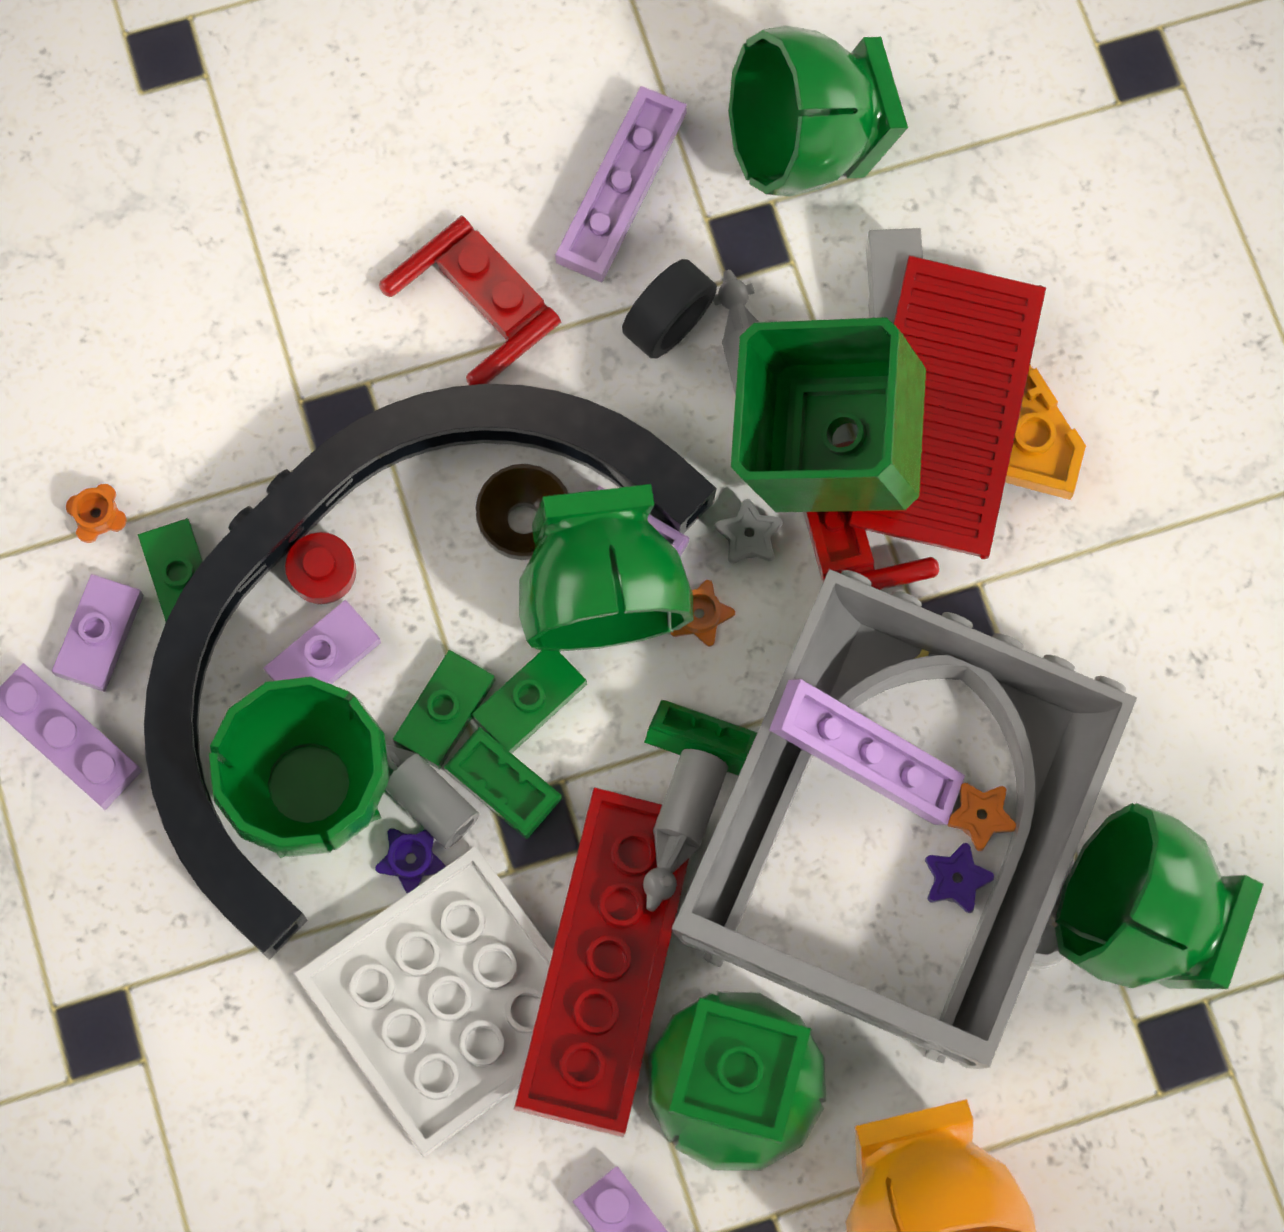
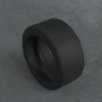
M681 259L671 264L651 282L635 301L623 322V334L649 358L657 359L674 348L703 317L717 293V284L690 260Z

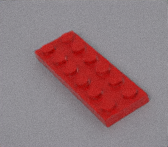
M593 788L513 1110L619 1137H624L626 1134L673 931L672 927L675 922L689 862L688 858L673 872L676 879L674 894L669 899L662 901L654 912L647 909V894L643 888V881L650 870L657 868L653 829L662 804Z

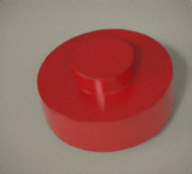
M324 532L312 533L299 539L288 552L285 563L286 575L292 589L302 599L314 604H328L339 600L352 588L356 578L355 559L349 546L338 536Z

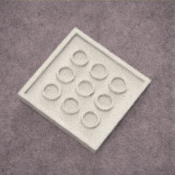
M474 846L294 974L424 1158L519 1088L553 950L478 848Z

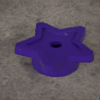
M390 828L387 831L389 842L388 854L375 866V870L380 874L398 876L405 892L408 894L419 886L424 876L434 875L445 868L446 865L432 852L434 837L426 829L417 834H405L395 828ZM414 854L416 861L414 863L406 862L407 855Z
M968 843L961 844L950 857L928 855L925 858V862L934 876L933 885L927 896L928 901L931 903L947 900L955 902L965 912L972 913L975 906L976 890L994 880V874L991 871L974 864L971 847ZM953 874H961L962 881L959 883L954 882L952 879Z

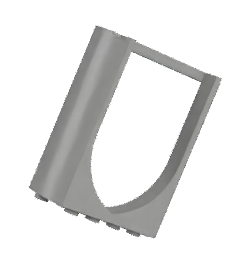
M829 569L672 930L677 938L686 946L704 951L703 959L721 968L723 962L727 961L927 1049L924 1057L935 1062L944 1064L945 1059L949 1058L960 1063L965 1068H989L1137 697L1126 693V687L1116 680L1104 676H1096L1095 679L1075 672L1074 665L1063 658L1054 655H1044L1042 658L1023 650L1024 646L1021 642L1010 636L995 633L991 637L972 629L973 624L960 615L950 612L938 615L922 608V603L917 598L907 593L893 591L890 595L871 587V581L859 573L843 570L840 574ZM922 649L929 652L926 657L914 659L920 654ZM802 679L853 710L868 699L903 684L931 679L962 680L988 707L1007 741L1016 776V828L939 1020L736 932L802 778L813 758L812 754L769 730L788 680Z

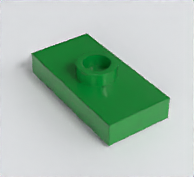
M188 518L137 534L165 621H167L182 590L203 562Z
M448 650L393 737L394 744L407 751L418 753L428 764L440 770L471 721L472 713L479 708L496 681L495 676L453 651Z
M541 650L474 711L472 718L486 733L510 753H513L587 685V680L559 651Z
M661 700L648 728L644 743L681 755L684 749H696L710 753L728 765L727 772L739 776L758 732L666 700Z
M480 727L444 766L445 772L525 839H528L562 799L560 793Z

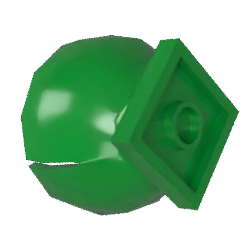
M785 25L761 30L748 38L746 43H743L732 71L728 114L734 154L746 181H749L751 186L767 195L790 197L821 189L838 180L844 173L847 179L865 178L908 129L882 37H863L850 53L836 40L816 30Z
M651 484L544 496L532 523L534 543L537 547L519 579V617L526 641L531 648L560 652L601 649L640 642L671 633L694 620L693 592L682 560L677 550L648 522V516L655 505Z
M311 676L265 682L228 709L210 745L209 761L214 802L240 838L273 851L280 858L285 856L294 857L331 853L332 850L339 849L368 827L371 822L381 819L378 804L389 781L385 733L362 701L351 692Z
M1131 803L1109 815L1087 840L1063 885L1055 923L1058 924L1055 927L1059 954L1099 980L1128 988H1136L1157 982L1169 989H1229L1264 884L1247 875L1222 876L1204 838L1180 820L1162 811L1139 803Z
M716 991L717 995L709 993L672 1015L649 1055L648 1104L669 1143H672L679 1136V1141L675 1146V1149L712 1170L761 1171L801 1148L823 1112L824 1107L821 1103L826 1102L825 1057L811 1035L812 1028H808L798 1014L759 992Z

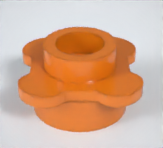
M100 484L96 488L85 489L68 499L66 511L74 517L78 525L76 535L82 542L92 543L96 541L100 534L110 530L119 532L125 527L127 518L124 512L117 508L114 501L116 491L112 486ZM95 509L101 511L100 516L97 518L92 517V512Z

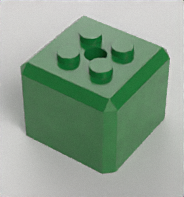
M887 317L753 323L740 335L730 467L775 512L906 510L919 498L926 380L925 366L901 331ZM847 423L857 425L858 435L852 444L846 447H836L833 445V434L838 427Z

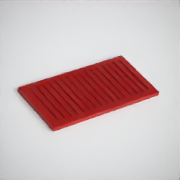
M914 256L908 257L893 324L901 331L926 368L919 498L906 510L852 511L849 521L850 527L978 556L981 559L989 558L1046 287Z

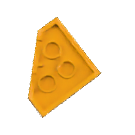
M1030 365L1005 483L1071 500L1075 492L1086 445L1075 428L1071 429L1057 407V399L1038 369H1033Z

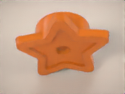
M705 580L697 589L692 590L694 620L670 634L673 637L694 634L706 646L711 647L715 643L717 626L731 619L735 615V609L719 602L715 596L712 581ZM698 609L703 610L704 616L697 618L694 612Z
M962 783L960 788L961 807L950 816L947 826L963 830L970 836L977 851H983L995 833L1014 832L1016 823L1003 809L1007 789L1004 786H999L982 792L968 783ZM984 810L987 813V817L985 819L978 818L977 811Z

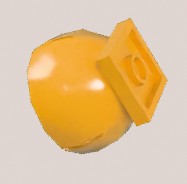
M967 1099L855 1126L856 1170L860 1187L846 1219L847 1232H1036L1033 1211L1005 1164L973 1143L974 1119Z

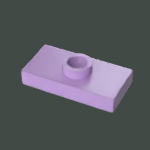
M91 574L52 669L53 674L57 677L105 692L144 594L142 591Z
M345 599L268 663L264 670L273 681L311 676L333 684L381 644V640Z

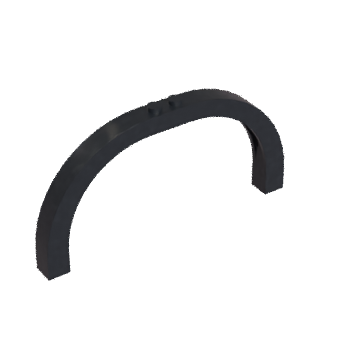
M478 384L449 387L421 393L386 405L351 423L327 439L291 472L288 469L280 472L266 489L268 495L254 509L248 506L233 518L228 527L230 532L200 564L182 590L165 623L153 657L146 690L144 716L145 755L152 795L163 827L180 861L199 889L227 920L267 959L270 960L308 920L285 895L254 867L228 835L214 808L205 782L199 746L200 699L206 671L214 648L227 622L242 600L290 551L291 547L299 539L304 537L356 487L377 473L403 460L429 451L457 445L489 443L536 448L584 465L610 480L619 488L651 484L655 505L650 515L684 534L714 503L717 488L653 433L620 413L590 400L556 390L510 384Z

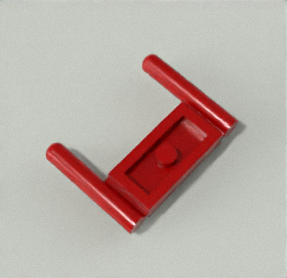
M462 215L379 283V288L385 296L394 297L436 263L444 275L507 340L467 374L466 381L468 385L488 384L561 323L557 313L544 303L542 297L478 230L475 231L470 222Z
M855 440L834 444V446L846 447ZM852 511L803 512L823 582L829 569L840 574L843 570H849L868 578L872 583L871 587L883 590L934 578L939 573V563L933 557L875 569L866 530L849 526Z

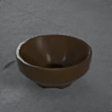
M514 464L500 469L483 484L477 497L475 507L476 522L481 535L488 545L498 553L512 559L530 560L537 547L534 543L533 531L522 534L511 529L508 523L510 513L515 508L523 506L530 507L537 512L544 496L569 494L567 488L551 471L537 465Z

